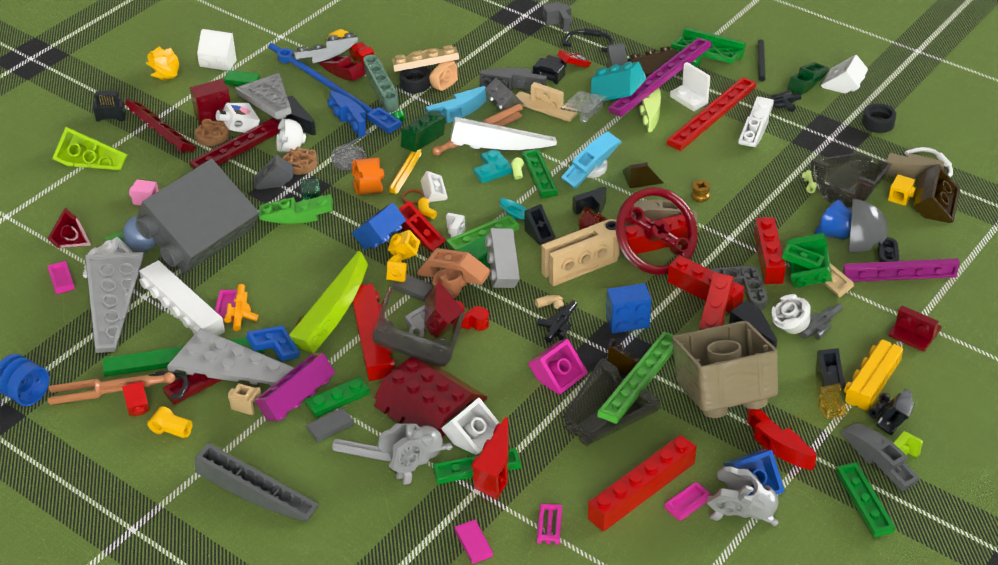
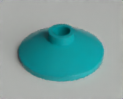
M500 199L499 204L507 212L506 215L510 214L515 220L517 218L525 220L524 211L527 210L525 207L509 199Z

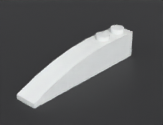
M454 117L450 139L454 144L460 146L467 144L475 149L482 147L500 150H524L557 145L556 138L552 136Z

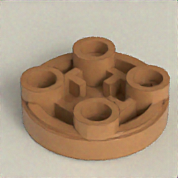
M204 119L202 124L195 130L196 141L204 146L222 144L230 135L224 121H212L211 119Z
M299 146L295 150L291 148L283 157L284 160L292 164L293 174L296 175L309 173L318 164L315 150L301 149Z

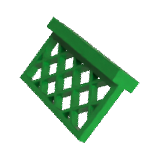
M687 27L683 29V35L671 44V49L682 51L697 38L711 41L712 46L700 56L733 64L737 59L744 58L746 42Z

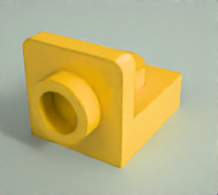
M394 255L388 260L386 280L399 282L406 280L407 264L401 262V256Z

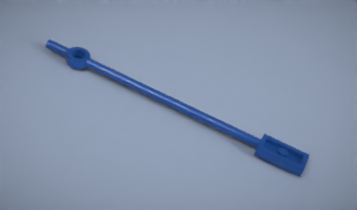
M273 43L269 44V49L277 53L280 62H291L334 92L352 99L365 110L367 120L388 134L402 127L401 120L381 107L375 110L315 70L295 59L292 49H281Z

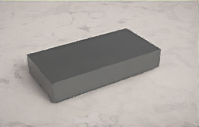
M407 274L404 282L394 281L392 283V289L425 302V299L434 288L433 285Z
M341 408L306 426L307 431L318 443L354 424L353 419L344 408Z

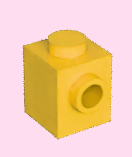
M897 175L891 185L888 201L906 206L910 197L913 198L916 193V187H914L915 179Z

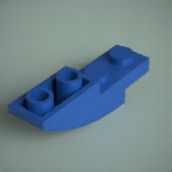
M329 91L327 103L329 108L333 110L334 115L338 117L340 122L346 121L349 123L352 131H355L358 137L365 136V110L347 96Z

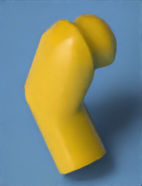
M425 197L420 198L418 201L419 212L424 216L435 219L437 211L429 208L430 200Z

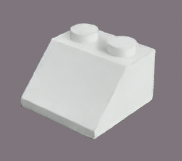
M202 29L197 51L199 66L229 71L237 61L233 33Z
M854 55L832 67L821 86L822 88L845 94L851 90L854 92L860 87V83L865 78L868 69L860 58Z
M478 398L441 429L455 446L477 455L482 451L486 440L492 438L494 429L499 421L482 400Z

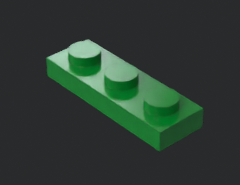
M359 376L305 400L312 415L318 418L369 395L370 389Z

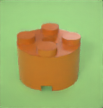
M379 157L353 160L352 176L355 179V182H353L355 193L357 195L382 193L383 185L381 179H384V170L380 168Z

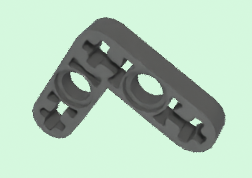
M737 266L709 269L716 273L735 276L734 282L744 286L747 300L760 310L766 307L767 294L759 270L756 267ZM750 286H756L758 289H751Z

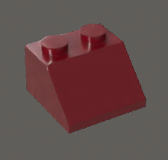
M440 282L436 283L425 299L424 325L427 331L436 339L453 328L465 312Z

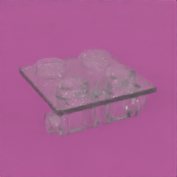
M578 91L560 109L577 112L580 114V121L587 122L597 111L603 108V101L607 97Z

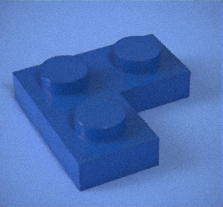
M283 325L247 332L246 339L254 351L273 348L280 361L299 358L300 351Z

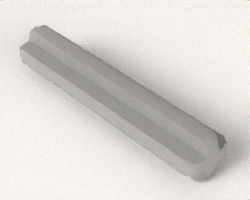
M334 439L332 444L333 450L337 452L389 462L393 458L390 452L382 453L377 446L342 439Z

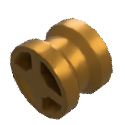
M705 180L693 182L692 199L697 202L707 201L710 196V183Z

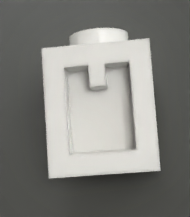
M447 213V228L451 238L464 233L466 230L465 216Z

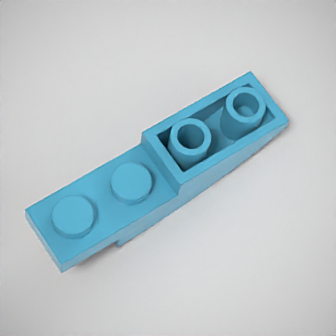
M482 86L454 94V99L427 106L426 114L436 111L440 115L446 116L445 121L447 123L453 122L454 117L463 118L476 111L486 102V87Z
M608 131L599 136L572 161L573 165L562 175V181L576 190L596 167L599 168L621 144V140Z

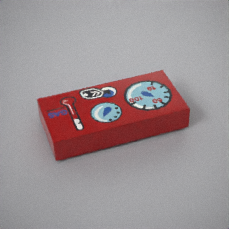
M559 50L557 53L558 57L568 64L586 68L591 64L588 59L580 54Z

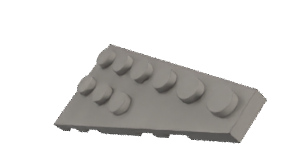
M279 73L235 88L237 95L276 119L285 118L286 115L292 113Z
M144 252L85 255L95 353L116 352Z
M202 328L195 333L167 366L169 372L181 370L186 371V374L189 375L200 373L206 374L208 378L234 382L245 380L250 381V384L253 385L264 383L269 384L270 387L294 369L289 365Z

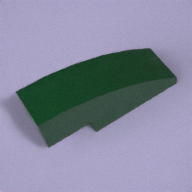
M816 62L800 67L799 73L790 77L787 89L801 95L808 92L829 71V67Z

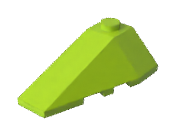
M65 127L52 159L67 166L121 170L128 154L74 129Z

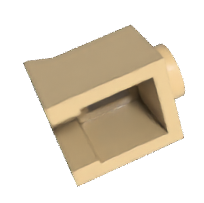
M238 383L235 389L231 388L228 393L231 409L253 416L255 413L253 401L261 395L260 387L254 388Z

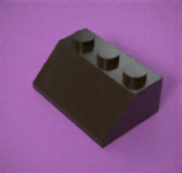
M670 46L661 47L660 51L657 52L655 50L645 51V55H640V53L632 54L627 59V62L639 61L647 78L677 55L678 51L670 49Z
M938 164L921 173L913 205L914 209L926 219L952 223L955 218L960 188Z

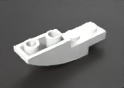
M757 96L738 144L756 147L759 144L769 122V115L774 104L773 99Z

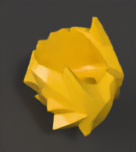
M159 46L149 52L146 64L155 71L151 76L163 81L177 77L179 60L171 48L164 50Z

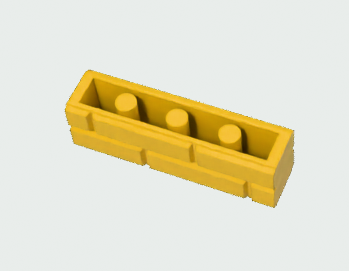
M883 339L880 340L877 346L873 345L869 352V358L865 357L862 361L861 370L857 369L853 375L852 383L848 382L845 386L846 403L857 406L864 411L869 410L900 363L903 348L896 344L892 345L891 342Z

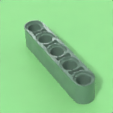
M376 55L365 56V75L383 109L387 112L397 111L399 108L397 91L379 58Z

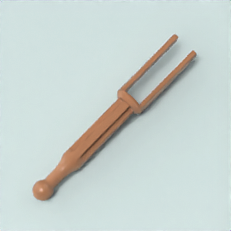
M517 104L494 116L483 119L482 122L505 126L522 117L519 111L523 110L521 104ZM450 139L441 146H434L432 153L435 156H439L443 151L460 145L454 144Z
M167 372L160 376L143 375L103 382L99 379L52 385L49 386L51 393L95 387V390L48 398V403L52 405L100 398L104 393L123 391L122 386L141 381L144 388L157 383L165 382L171 384L175 381V375L172 372Z

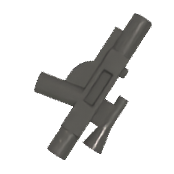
M837 303L834 307L829 306L822 313L811 315L810 324L800 333L801 337L807 339L810 335H814L819 340L832 327L831 324H826L843 309L842 305Z

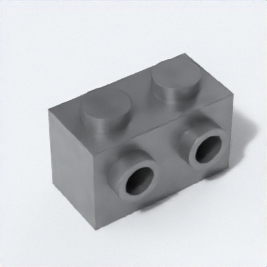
M497 78L485 88L489 93L487 97L493 103L497 101L496 106L502 111L517 104H524Z

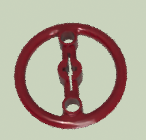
M650 187L630 195L620 207L616 220L617 241L625 257L635 267L656 275L668 274L669 265L655 266L648 264L632 251L626 238L625 222L637 224L645 230V236L649 241L656 242L661 240L670 246L673 254H679L690 260L697 245L698 229L690 207L680 196L664 188ZM647 196H659L671 201L680 209L685 217L688 226V239L676 237L670 233L667 222L664 220L652 221L644 215V211L640 207H635L634 204Z

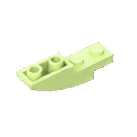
M659 88L642 100V105L639 106L640 115H643V125H646L648 132L653 131L659 120L661 103Z

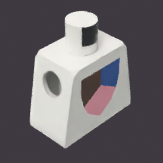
M226 103L223 111L218 110L216 112V120L224 121L227 128L232 131L245 133L258 126L260 119L249 103Z

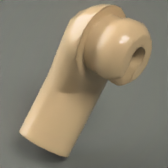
M547 295L535 299L537 308L554 304V308L559 309L564 306V302L560 295Z

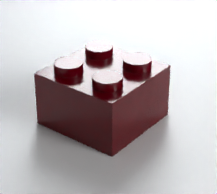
M223 79L190 87L194 114L200 125L204 119L217 121L216 112L218 110L223 111L225 104L231 103L229 89Z

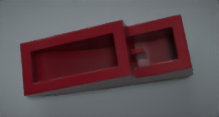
M335 56L319 62L320 66L345 80L355 81L366 74L362 62H352L350 56Z

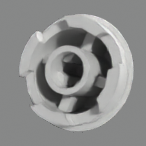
M796 294L781 297V302L776 307H772L774 324L790 334L804 331L810 324V304L808 301L797 297Z

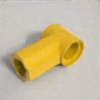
M163 406L159 407L147 422L149 429L156 434H162L165 431L182 438H187L193 427L191 420L176 416L169 408Z

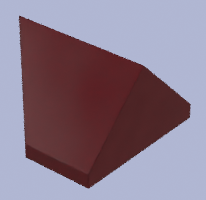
M64 208L47 239L57 248L92 246L77 216L68 208Z

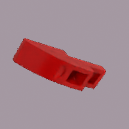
M748 409L747 423L755 430L753 439L766 450H772L775 456L790 464L808 470L815 468L817 454L798 434H795L790 428L782 431L764 411Z

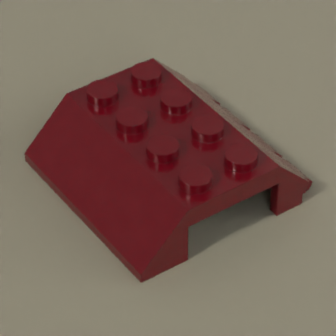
M411 356L383 379L374 397L377 399L374 407L400 424L434 427L438 429L443 437L446 434L441 428L445 425V422L464 406H469L476 399L480 398L482 402L486 401L487 396L429 360Z

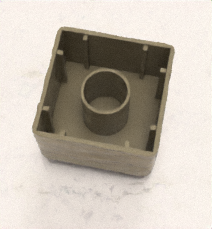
M740 321L672 337L676 380L706 417H723L727 415L728 407L743 405L749 409L763 408L768 403L767 399L777 396V349L749 322Z

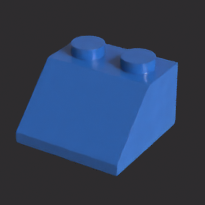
M759 450L723 463L724 467L748 469L758 478L762 486L769 485L776 494L785 492L772 450Z

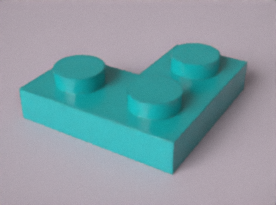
M497 149L482 153L481 160L485 165L474 168V175L481 183L513 173L511 164Z

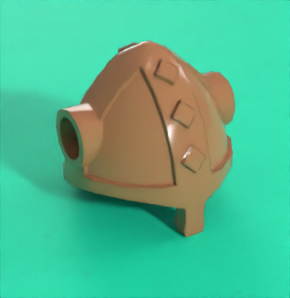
M441 268L436 272L432 281L433 286L440 282L453 298H456L461 292L462 287L467 285L461 271Z

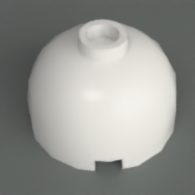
M282 118L278 129L281 130L276 137V147L280 153H288L291 148L295 150L296 147H301V144L305 143L306 134L303 133V129L298 122Z

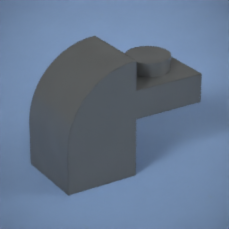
M558 2L543 4V19L546 25L560 24L563 32L570 31V25L572 24L571 7Z

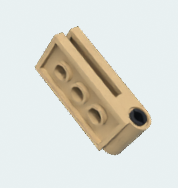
M608 219L542 244V275L545 278L549 277V283L552 286H556L617 262L620 256V246L616 236V220Z

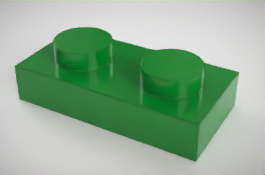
M788 243L781 259L803 266L808 270H813L821 267L825 256Z

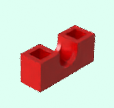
M713 273L699 330L724 325L726 306L728 301L730 302L735 284L733 276Z

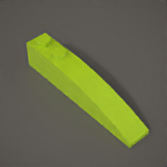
M361 251L354 255L289 334L297 348L315 353L348 310L368 267V263Z

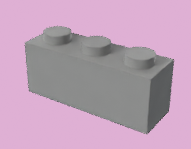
M491 228L489 234L485 236V246L488 247L487 263H490L491 271L489 279L492 280L493 288H515L520 277L513 229Z

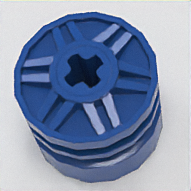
M14 353L1 360V394L9 397L21 406L28 407L38 402L46 393L50 377L45 368L30 361L21 354Z

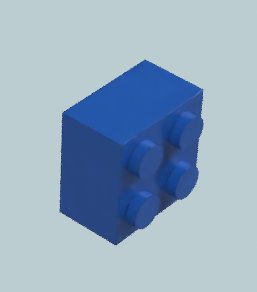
M391 203L375 213L355 229L352 234L364 250L370 247L374 249L391 238L392 234L402 229L401 224L406 219L395 204Z
M645 283L607 289L606 320L611 333L650 328L651 296Z

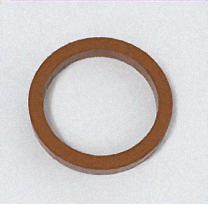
M409 189L402 194L404 203L408 202L404 198L405 195L411 192L419 193L424 197V193L419 189ZM410 201L413 205L418 204V201Z

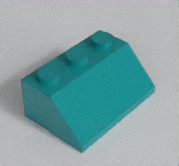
M629 61L623 65L615 64L610 68H599L591 79V103L631 96L647 79L639 61L633 63Z

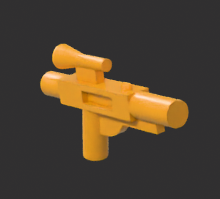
M244 284L237 286V294L234 299L235 307H231V304L228 303L227 313L224 318V322L230 323L232 321L231 316H234L233 330L235 331L241 329L242 317L257 322L259 317L258 314L250 312L251 308L247 304L248 292H245Z

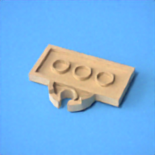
M447 45L440 50L430 48L412 52L408 56L404 54L396 55L392 62L396 72L458 60L459 54L456 47Z

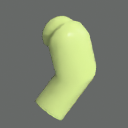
M807 170L802 173V178H805V182L809 181L806 188L807 192L814 193L819 181L813 171Z

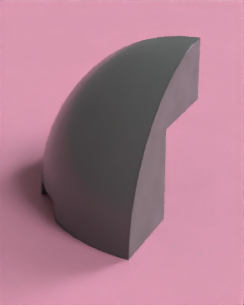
M853 199L849 252L867 251L872 249V245L878 242L882 244L888 236V223L878 208L868 202Z

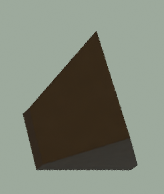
M648 162L629 165L623 169V174L629 188L664 183L651 170Z
M612 338L608 344L607 374L628 375L640 360L629 357L631 352L625 353L621 344L615 346L616 340Z

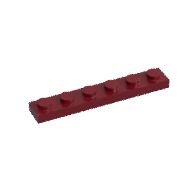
M130 99L126 100L124 105L130 109L129 111L138 115V119L148 123V127L157 130L158 135L166 137L168 143L176 145V149L183 153L185 151L193 153L196 146L143 104Z
M272 118L190 161V167L194 170L211 158L219 166L280 133L281 129H278L280 122Z

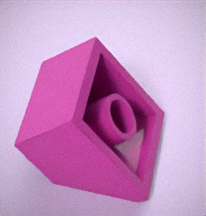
M568 339L554 343L528 362L537 380L558 395L588 374Z

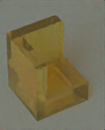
M839 383L821 387L818 406L826 419L846 415L847 409L840 399L842 387Z

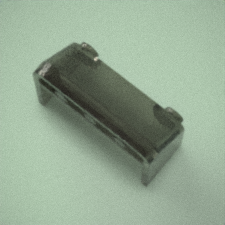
M388 288L374 325L373 341L378 346L438 367L446 366L451 360L465 314L461 313L453 326L449 341L444 339L427 340L396 329L390 320L383 318L392 292V288Z

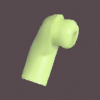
M515 158L511 163L514 179L523 178L521 169L524 162L521 158Z

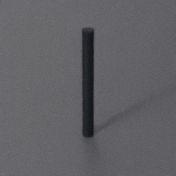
M760 39L758 40L759 80L765 81L764 40Z

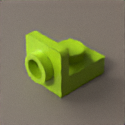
M904 431L893 444L906 456L910 454L917 458L920 455L923 440Z

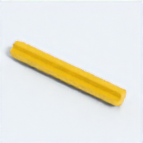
M421 149L416 152L411 151L389 186L391 194L399 192L422 154Z

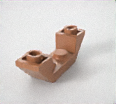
M439 248L432 252L417 271L419 276L434 277L440 268L462 271L466 283L482 285L491 273L488 267L468 252Z

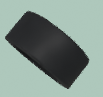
M422 66L401 70V88L410 93H420L429 89L431 86L429 69ZM412 78H421L419 80H410Z
M880 103L871 104L864 109L862 124L869 131L886 133L894 128L897 113L888 105ZM873 117H882V118H885V119H884V120H880V119H875V118H873Z

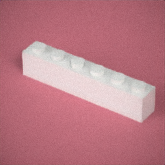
M159 260L139 270L141 286L144 289H148L153 298H157L162 306L168 308L175 318H179L186 328L189 327L194 335L200 328L218 336L225 332L223 318Z

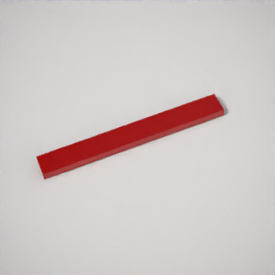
M744 77L739 79L667 139V145L682 151L753 91L757 83Z

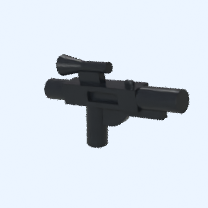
M787 90L783 93L772 95V98L768 99L774 100L773 107H786L789 111L793 112L796 107L792 103L796 100H801V94H791L790 90Z
M572 300L568 306L564 305L558 314L552 315L549 319H538V326L549 328V332L544 337L546 342L550 343L554 337L564 340L567 331L572 325L571 322L566 323L577 307L576 301Z

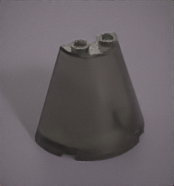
M855 153L813 159L811 161V175L813 182H816L819 188L818 192L824 199L831 204L840 200L849 208L852 207L853 199L866 201L890 170L892 164L882 160L874 163L871 156Z
M604 358L598 362L563 416L567 423L565 426L566 430L573 436L576 434L586 447L656 413L661 408L660 399L644 389L617 424L597 417L598 410L623 381L617 367Z

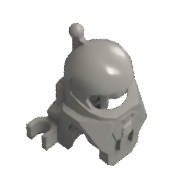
M395 424L390 430L384 431L379 436L377 448L382 453L390 452L393 455L389 467L397 472V479L403 478V484L406 485L411 483V471H415L418 465L427 464L429 459L437 456L441 450H451L453 446L451 443L444 444L441 433L434 427H419L417 424Z
M724 467L717 472L718 480L725 482L729 489H720L714 496H708L707 504L715 510L710 515L711 519L718 521L724 514L727 516L739 515L743 518L751 517L757 520H764L771 523L772 526L778 525V520L773 517L778 507V496L769 485L762 486L758 478L748 469Z

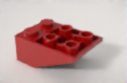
M507 417L503 419L501 424L498 423L496 425L492 438L486 440L480 456H476L472 462L474 488L495 499H498L508 483L509 427Z

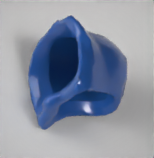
M835 201L822 215L820 225L814 234L824 233L827 237L842 240L850 238L852 210L847 208L842 201Z

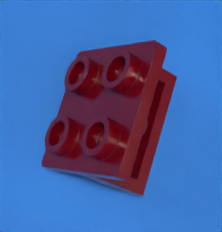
M902 305L898 309L896 323L888 336L924 352L939 334L942 326L938 325L939 321Z

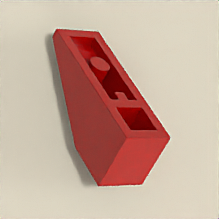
M410 201L398 209L406 219L401 224L402 230H410L426 249L433 252L446 242L443 236Z

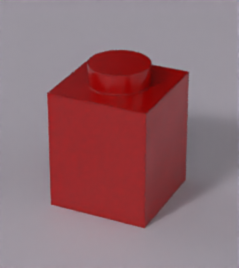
M142 381L122 386L129 416H141L150 411Z

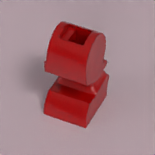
M363 42L356 43L349 48L353 60L362 62L363 68L364 57L375 55L372 48L368 47V45L365 46Z
M457 300V303L464 310V304ZM475 306L467 313L464 312L454 327L458 330L462 328L469 330L471 327L478 331L486 330L489 327V312L483 307Z

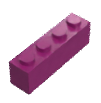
M313 353L254 401L267 421H281L287 416L286 413L299 407L304 398L312 396L316 392V388L328 383L330 377L335 374V371L324 353Z

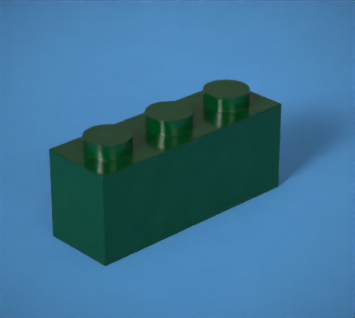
M431 111L403 127L401 147L416 152L443 136L446 116L440 115L436 111Z

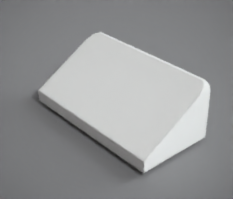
M426 171L421 179L424 197L428 198L430 202L447 200L448 197L442 176Z

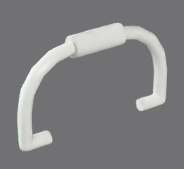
M919 147L904 152L907 157L909 153L922 151L935 154L938 160L945 161L944 166L949 170L948 175L950 177L953 175L952 163L943 153H939L937 150Z

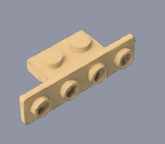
M536 82L531 85V95L521 91L516 94L524 103L522 106L570 122L578 114L577 110L563 106V91Z

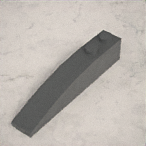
M207 443L195 458V473L227 491L268 510L307 522L319 506L318 503L210 443Z

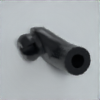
M881 393L879 395V400L875 401L868 411V415L871 418H876L892 401L890 400V395L888 393Z

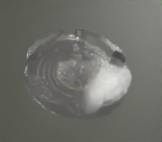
M342 145L332 152L331 162L334 167L340 170H352L353 160L366 158V153L363 148L354 145L355 147Z

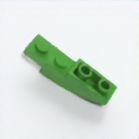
M329 194L296 202L295 198L292 197L259 205V219L283 224L318 221V214L333 211V198Z

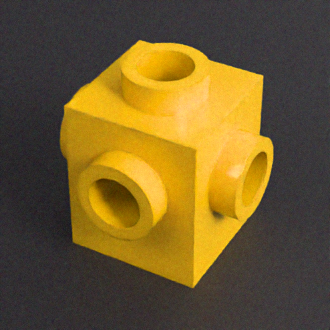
M410 230L395 234L390 239L388 251L393 256H401V261L417 255L420 240Z

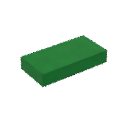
M229 70L223 80L226 85L242 86L259 80L260 74Z

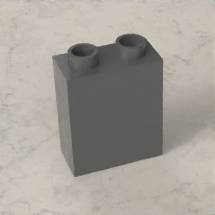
M211 158L142 201L136 218V226L144 238H153L161 247L160 254L167 265L170 267L177 266L183 274H186L252 230L260 212Z

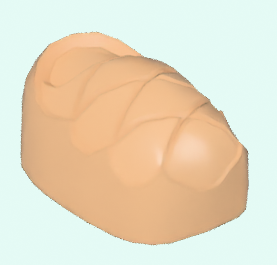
M455 61L442 62L431 72L429 79L433 88L443 91L458 80Z

